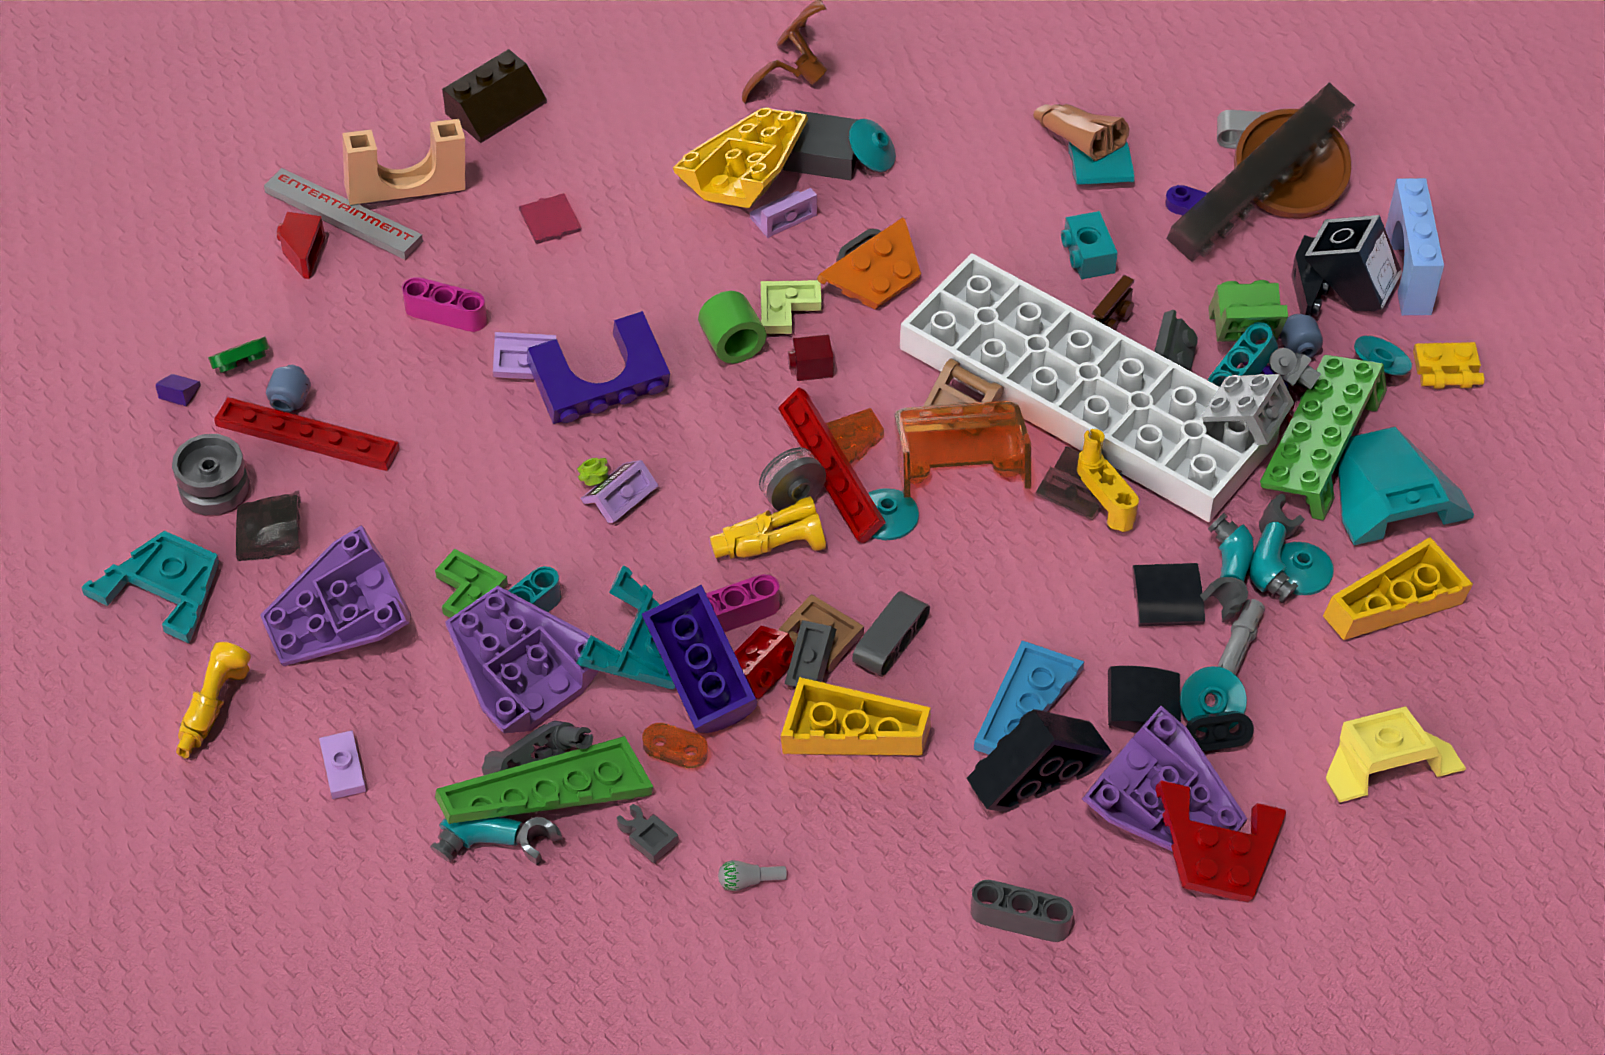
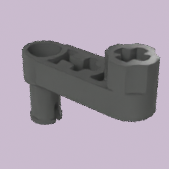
M552 721L537 728L502 752H489L484 758V763L481 767L482 773L487 775L563 754L566 749L571 747L587 749L593 742V735H589L591 732L589 728L575 727L569 722ZM533 745H535V746H541L540 748H538V749L534 752V746H533Z

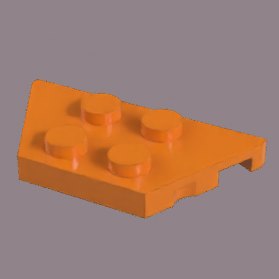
M903 217L821 272L817 277L819 283L825 285L828 282L843 289L842 294L850 298L859 299L862 304L876 310L916 282L921 276V271L906 220Z

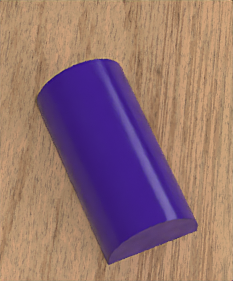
M702 584L642 613L644 621L697 732L711 733L727 728L747 717L758 704L757 699Z

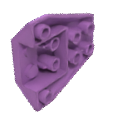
M362 525L334 541L260 614L279 661L283 666L380 641L409 624L411 615L388 565Z
M496 586L445 621L447 630L482 711L503 733L533 730L580 696L599 672L598 670L576 664L586 641L590 637L586 632L500 586Z
M1162 706L1153 713L1082 798L1084 802L1109 823L1172 851L1171 845L1174 842L1170 828L1165 826L1162 814L1165 810L1162 799L1157 798L1156 785L1161 780L1190 787L1189 820L1238 831L1247 820V817L1187 727Z

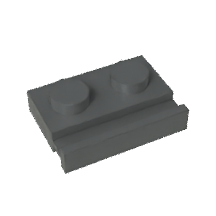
M1175 310L1165 312L1155 352L1190 371L1198 337L1195 331L1182 318H1176L1177 312Z

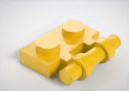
M1475 342L1417 343L1414 345L1413 355L1417 374H1421V386H1433V389H1444L1445 386L1460 385L1461 388H1472V385L1484 384V373H1479L1481 364Z

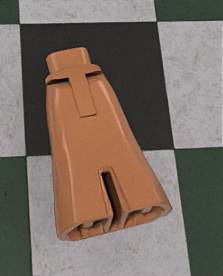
M1045 104L1037 108L1033 114L1034 118L1040 121L1041 126L1067 139L1094 161L1123 147L1129 136L1130 128L1123 117L1096 115L1069 104H1054L1052 106Z

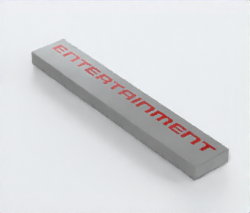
M283 168L264 185L265 193L306 213L322 216L323 221L402 259H406L423 242L422 234L359 204L350 205L348 199Z

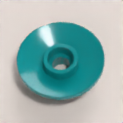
M859 119L854 122L849 130V141L856 157L862 164L873 171L884 172L890 169L895 162L896 153L888 133L879 124L869 119Z
M1361 336L1354 343V349L1359 357L1364 361L1383 363L1384 373L1406 375L1412 368L1410 358L1400 348L1384 339L1374 336Z
M890 488L877 489L868 493L886 522L872 538L896 540L905 537L914 530L918 523L919 510L915 501L908 494Z
M1290 542L1283 545L1281 560L1287 566L1284 573L1290 577L1288 582L1291 584L1295 582L1298 585L1293 594H1316L1330 584L1334 567L1330 557L1321 548L1306 542Z
M1216 666L1201 668L1191 674L1185 681L1180 694L1181 710L1188 722L1200 715L1228 711H1239L1244 714L1247 704L1245 688L1240 679L1231 671ZM1208 694H1212L1215 697V703L1211 707L1205 703V698ZM1233 722L1229 726V730L1235 727L1238 722ZM1200 727L1197 729L1201 732L1206 733L1205 727Z

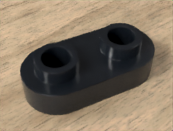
M1239 711L1196 716L1186 725L1202 751L1243 746L1250 741L1254 733L1251 719ZM1233 722H1238V730L1230 733L1229 726ZM1200 727H1205V735L1202 737H1197V729Z

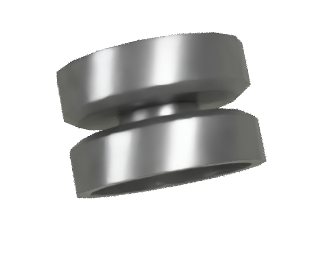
M202 434L187 440L179 446L174 454L172 469L177 481L179 495L183 504L192 512L202 515H219L233 510L246 497L249 479L245 469L243 454L239 445L230 437L220 434Z

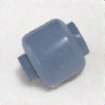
M1294 314L1287 318L1280 333L1283 347L1292 350L1294 353L1304 354L1309 358L1313 357L1323 345V337L1316 320L1304 314Z
M288 365L274 370L265 392L273 408L283 412H292L303 406L311 387V382L307 375L304 374L305 372L302 368L296 365Z

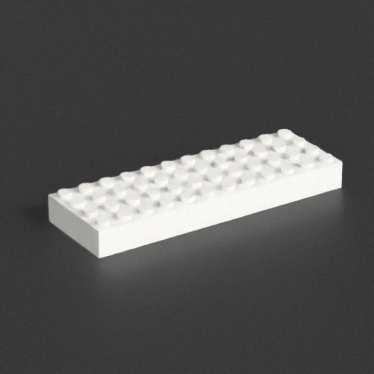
M973 253L901 323V350L940 372L945 363L952 358L959 362L960 367L991 384L993 382L1000 384L1004 387V391L996 402L997 404L1081 451L1084 445V433L1087 430L1089 432L1091 429L1102 431L1105 435L1102 454L1104 459H1107L1116 471L1207 522L1214 518L1277 443L1279 428L1268 445H1257L1245 421L1204 422L1201 415L1220 388L1219 386ZM953 378V379H955L956 381L962 383L963 385H965V386L971 388L972 390L978 392L979 394L985 396L984 393H982V392H980V391L974 389L973 387H971V386H969V385L963 383L962 381H960V380H958V379H956V378Z

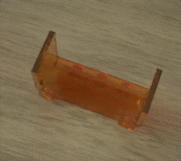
M1010 401L906 407L895 412L898 470L904 497H911L910 483H921L930 476V468L992 464L993 470L1003 477H1013L1020 474L1024 488L1031 489V441L1018 404Z

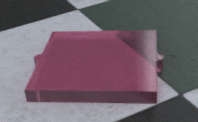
M564 193L545 199L539 198V201L519 206V211L536 244L553 239L561 240L564 236L582 231L581 225Z

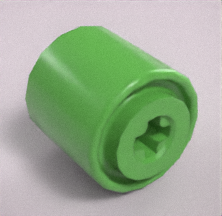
M725 291L716 294L706 301L699 311L698 322L716 355L723 362L732 364L743 362L752 358L765 344L766 330L748 299L742 293Z

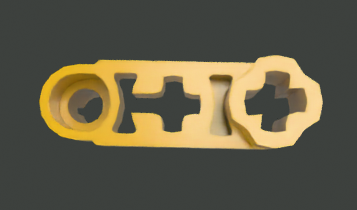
M1091 429L1090 432L1087 430L1084 433L1083 450L1079 453L1077 473L1083 483L1108 511V526L1111 529L1122 532L1130 531L1133 529L1139 498L1108 460L1104 459L1102 454L1105 439L1104 433L1098 429Z

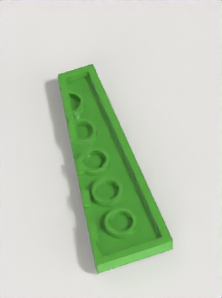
M623 736L591 745L587 749L573 750L437 788L435 799L448 824L645 797L652 794L653 785L626 737Z

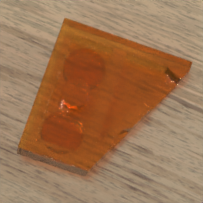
M872 408L826 423L850 464L856 459L860 461L867 454L870 447L875 446L884 438V428Z

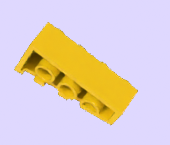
M799 677L781 733L783 754L923 755L931 727V707Z

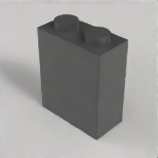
M795 110L794 113L807 114L808 121L783 166V170L851 181L857 157L850 145L849 130L852 124L859 119Z

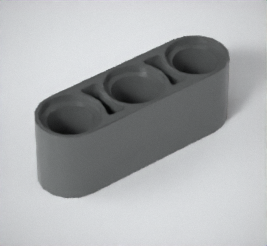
M899 591L861 638L854 650L852 661L883 677L886 675L925 624L930 613V605Z
M982 880L975 884L972 889L970 913L977 923L1050 942H1060L1065 940L1070 934L1073 907L1067 899L994 880ZM981 901H990V902H993V903H992V904H984V903H982ZM1017 909H1024V910H1026L1027 912H1025V913H1020V912H1017L1016 910H1017ZM1055 917L1061 919L1062 921H1053L1050 918Z

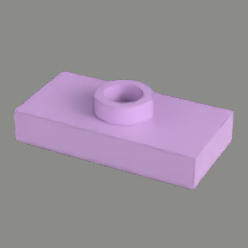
M353 730L319 738L332 799L366 792Z

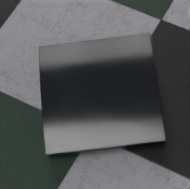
M1198 563L1132 566L1138 626L1204 624V601L1200 597L1202 585Z
M1111 666L1108 669V725L1137 733L1160 706L1181 722L1180 673L1145 666Z

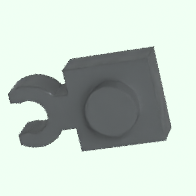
M635 804L630 806V814L634 817L633 820H625L621 815L617 817L618 828L622 832L630 834V844L653 863L679 842L676 832L655 815H652L648 820L644 819L641 808Z

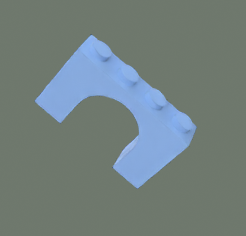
M1426 178L1396 179L1385 230L1393 250H1404V266L1397 293L1401 315H1432L1444 263Z

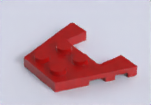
M1161 780L1156 785L1157 798L1162 799L1165 810L1162 814L1164 823L1171 831L1174 842L1171 848L1182 887L1248 903L1255 895L1286 815V810L1260 803L1255 804L1251 808V834L1189 820L1190 787Z

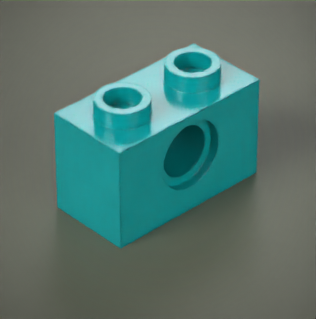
M1100 211L1066 217L1065 229L1061 230V241L1064 248L1068 247L1071 266L1073 269L1077 268L1081 280L1114 274L1118 252Z

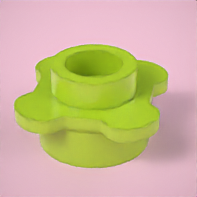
M590 458L584 461L577 468L580 473L578 479L584 481L588 486L597 485L608 478V467L605 466L608 463L607 459Z

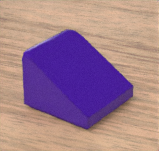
M170 374L158 381L155 387L159 399L187 406L200 386V381Z

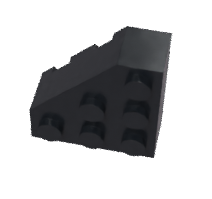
M1033 709L1024 714L1019 724L1008 735H1005L998 741L997 747L986 758H983L976 764L975 770L966 779L986 809L1007 813L1019 807L1018 800L1028 798L1033 794L1036 799L1059 789L1061 785L1059 782L1073 776L1078 780L1089 775L1112 751L1090 721Z

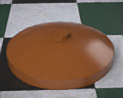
M1279 109L1259 116L1247 126L1235 150L1234 169L1239 185L1253 203L1271 214L1299 219L1318 215L1328 210L1340 199L1350 179L1351 156L1342 135L1322 117L1305 110Z

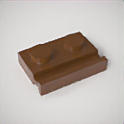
M1123 275L1093 310L1092 315L1095 316L1093 319L1116 331L1119 322L1123 318L1127 319L1133 310L1134 303L1131 302L1133 288L1131 286L1134 283V279Z

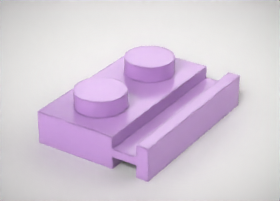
M495 332L493 377L534 379L527 363V349L554 340L556 335Z

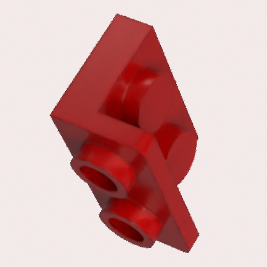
M762 625L734 652L757 699H760L789 669L795 647L789 633Z

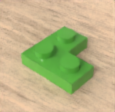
M456 549L435 570L437 579L457 589L442 605L443 614L449 618L496 586L504 589L508 584L506 575Z

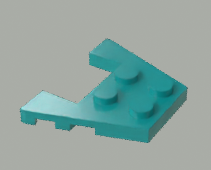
M163 531L131 552V558L119 566L113 564L104 570V576L95 582L89 580L81 587L84 596L106 606L112 602L128 582L177 604L175 609L162 623L163 631L189 643L219 565V559L216 553Z
M623 565L618 571L609 593L637 608L638 612L622 648L618 651L591 635L586 641L576 664L673 690L675 685L642 616V613L660 604L652 597L654 592L646 585L641 587L631 577L633 572Z

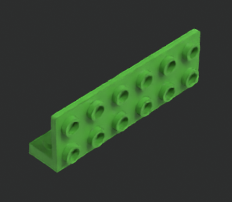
M1331 355L1323 356L1316 370L1321 375L1311 389L1307 388L1260 480L1262 488L1305 495L1306 503L1310 505L1311 517L1320 520L1325 519L1335 498L1331 475L1364 408L1377 411L1387 391L1383 363Z

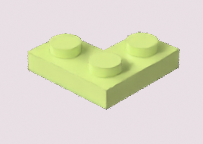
M818 280L761 281V323L767 334H792L791 311H821V283Z

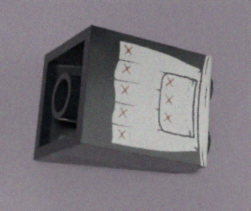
M1380 215L1325 219L1304 256L1314 270L1354 311L1382 310L1402 273Z

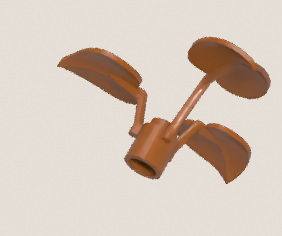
M815 0L809 4L783 32L776 43L779 47L790 37L802 54L794 62L798 67L795 69L779 60L765 65L750 78L744 87L742 101L745 104L748 94L753 87L775 68L781 67L793 73L797 78L802 75L811 85L817 82L828 70L812 53L799 31V28L806 27L808 17L822 10H827L822 0Z

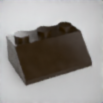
M509 49L442 89L445 114L451 119H459L462 128L480 143L547 103V98L527 63Z

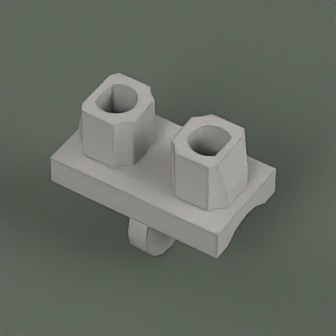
M1287 348L1276 349L1269 358L1271 369L1275 373L1280 374L1283 381L1290 385L1297 383L1303 388L1311 389L1321 373L1308 365L1312 359L1304 354L1294 353Z

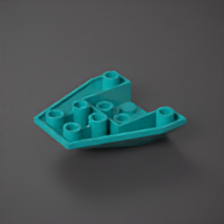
M1396 427L1349 438L1337 465L1341 518L1353 545L1384 539L1387 523L1432 512L1438 513L1443 525L1474 517V513L1462 490Z

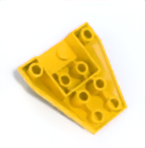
M768 107L761 108L685 154L673 167L674 173L706 201L750 208L768 190L781 172L808 121L807 114L775 110Z

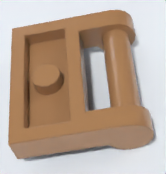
M951 358L945 363L923 407L965 431L978 436L995 403L1002 396L1004 387L996 382L991 384L960 367L959 362ZM956 378L984 393L985 396L982 402L950 386L951 380Z
M812 594L779 628L780 631L789 633L794 646L798 637L796 631L800 628L802 620L832 626L837 629L826 666V671L832 672L837 667L840 659L864 634L863 625Z

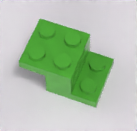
M1266 280L1254 281L1251 284L1227 281L1217 285L1208 308L1209 319H1215L1217 342L1238 341L1245 330L1256 322L1267 324L1271 328L1275 339L1278 340L1288 318L1287 305L1280 304L1279 284L1269 283Z

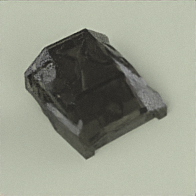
M299 490L292 494L267 497L238 506L236 520L237 561L270 559L278 554L289 555L300 549L298 530H300L299 508L301 496Z

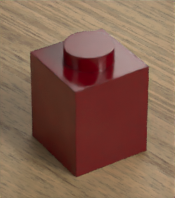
M829 334L793 338V351H788L789 369H795L797 381L832 378L834 357Z

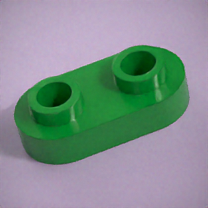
M266 336L214 354L208 357L212 369L219 368L221 373L238 367L236 361L247 357L249 362L265 357V350L269 349L270 346Z

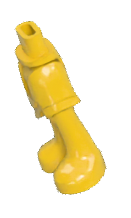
M811 496L802 498L795 504L771 514L770 510H767L755 517L722 528L723 533L709 536L715 558L729 555L730 559L735 558L734 552L740 558L771 552L775 547L795 540H806L810 547L816 551L826 549L823 529ZM787 524H791V525H788V526H786V527H783V528L774 530V528H777V527H780V526H783V525H787Z
M217 642L214 644L203 687L200 692H193L189 708L180 724L178 733L180 741L176 748V753L179 756L189 758L193 748H199L203 739L209 734L224 701L218 699L224 682L227 679L243 680L250 670L248 663L251 655L243 648L228 642Z

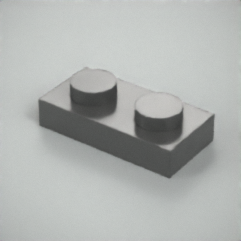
M802 620L785 680L786 685L796 688L799 677L818 682L823 681L837 629L832 626Z

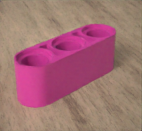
M420 277L410 278L402 285L405 310L412 317L470 332L480 331L487 325L485 300L478 292Z
M767 574L758 575L706 593L724 632L776 614L780 606L779 582L775 577Z

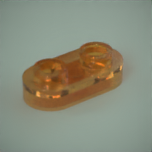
M665 723L651 724L643 732V749L646 754L653 758L684 768H697L703 765L708 758V744L706 739L700 734ZM660 742L664 743L663 746L655 745L656 743ZM690 752L695 753V755H686V754H687V753H690Z

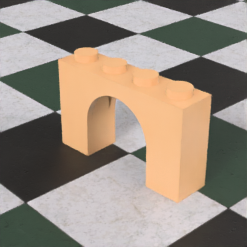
M459 119L430 122V149L428 154L421 162L406 169H389L378 163L377 147L372 129L342 133L344 186L350 205L465 190V136Z

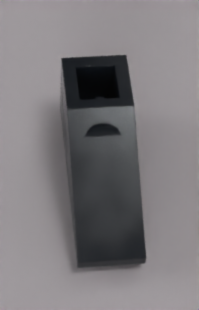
M1304 235L1295 254L1291 277L1300 314L1312 317V315L1318 316L1323 299H1320L1321 295L1327 296L1330 285L1306 261L1304 256L1314 238Z

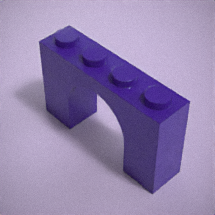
M643 311L614 320L613 336L626 366L619 376L608 382L591 383L577 377L570 370L557 339L527 349L528 366L553 424L559 422L570 423L581 415L590 412L593 414L600 413L606 410L608 406L617 403L627 404L639 396L648 393L655 395L668 387L670 371Z

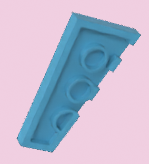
M1022 640L974 741V750L989 755L997 747L998 741L1005 735H1008L1019 724L1024 714L1033 709L1047 712L1084 668V661Z

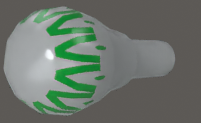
M736 860L725 862L718 872L720 884L729 891L742 890L751 885L759 884L760 881L786 880L787 876L785 866L759 867V865Z

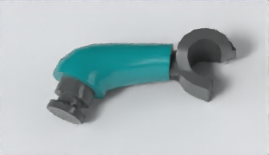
M1280 494L1271 500L1263 512V516L1259 521V529L1262 535L1257 543L1249 567L1250 578L1255 587L1262 593L1266 590L1270 591L1273 595L1277 593L1280 595L1279 601L1282 603L1298 588L1295 582L1293 584L1288 582L1290 577L1284 573L1287 566L1281 560L1283 543L1285 539L1291 537L1299 529L1305 520L1301 515L1293 520L1285 516L1281 511L1286 503L1284 494Z
M1225 513L1208 528L1211 533L1215 531L1218 534L1216 539L1221 543L1218 547L1222 554L1220 578L1212 582L1200 595L1204 601L1210 596H1215L1223 606L1221 610L1222 623L1233 618L1248 598V590L1244 580L1254 553L1253 537L1244 524L1238 527L1233 521L1229 523L1226 520L1228 516Z
M504 817L448 824L446 818H444L439 824L443 830L438 836L440 841L438 844L433 842L430 848L441 858L451 862L454 858L451 855L453 851L458 853L462 846L470 848L472 844L476 843L516 846L519 843L522 846L524 855L538 865L542 857L540 852L530 845L531 842L539 836H545L551 839V841L562 840V835L554 823L543 817L529 819L524 824L523 822Z

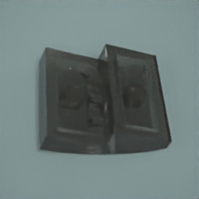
M1066 446L1054 468L1050 466L1036 491V495L1093 520L1104 506L1083 483L1077 473L1080 452ZM1114 468L1123 477L1122 471Z

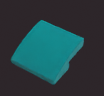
M1127 140L1123 147L1097 161L1092 160L1069 142L1068 152L1073 162L1072 173L1077 185L1134 182V169Z

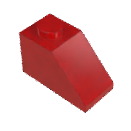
M287 212L283 223L278 225L277 240L281 241L283 254L304 279H310L325 239L322 216Z

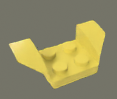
M1405 706L1343 722L1339 747L1329 767L1326 781L1340 803L1367 796L1369 774L1422 760H1427L1437 777L1464 771L1466 767L1452 745L1424 731Z

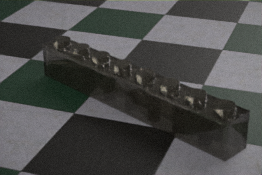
M1329 82L1171 226L1166 239L1191 262L1200 255L1204 258L1215 247L1214 242L1219 237L1225 239L1234 230V223L1239 219L1242 221L1246 220L1254 211V205L1259 200L1264 203L1275 191L1274 186L1279 182L1282 185L1285 184L1294 174L1293 169L1298 164L1303 167L1314 155L1312 151L1317 147L1324 148L1333 138L1332 133L1336 129L1342 131L1351 122L1352 117L1350 114L1355 104Z

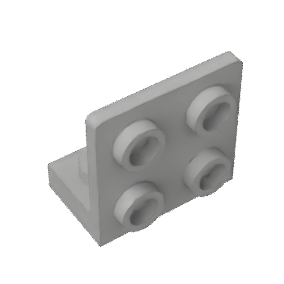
M1280 374L1232 375L1226 377L1201 416L1204 422L1245 421L1257 445H1268L1294 402Z

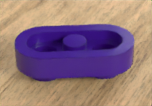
M1184 185L1173 186L1166 193L1165 205L1169 211L1204 223H1213L1221 218L1223 202L1213 194Z

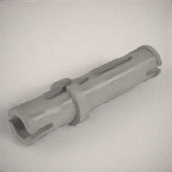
M1255 599L1245 601L1240 617L1232 624L1231 637L1217 667L1225 668L1236 675L1250 642L1256 638L1258 633L1256 628L1265 611V606L1260 601Z

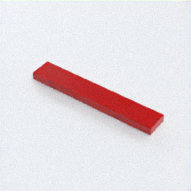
M798 387L778 409L806 456L817 459L826 471L824 486L857 541L865 544L886 522L806 390Z
M227 397L214 419L215 425L220 428L383 471H388L400 449L398 441Z

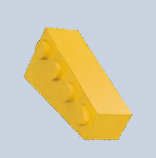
M1429 537L1333 595L1323 617L1341 638L1346 640L1461 605L1473 583L1435 541Z

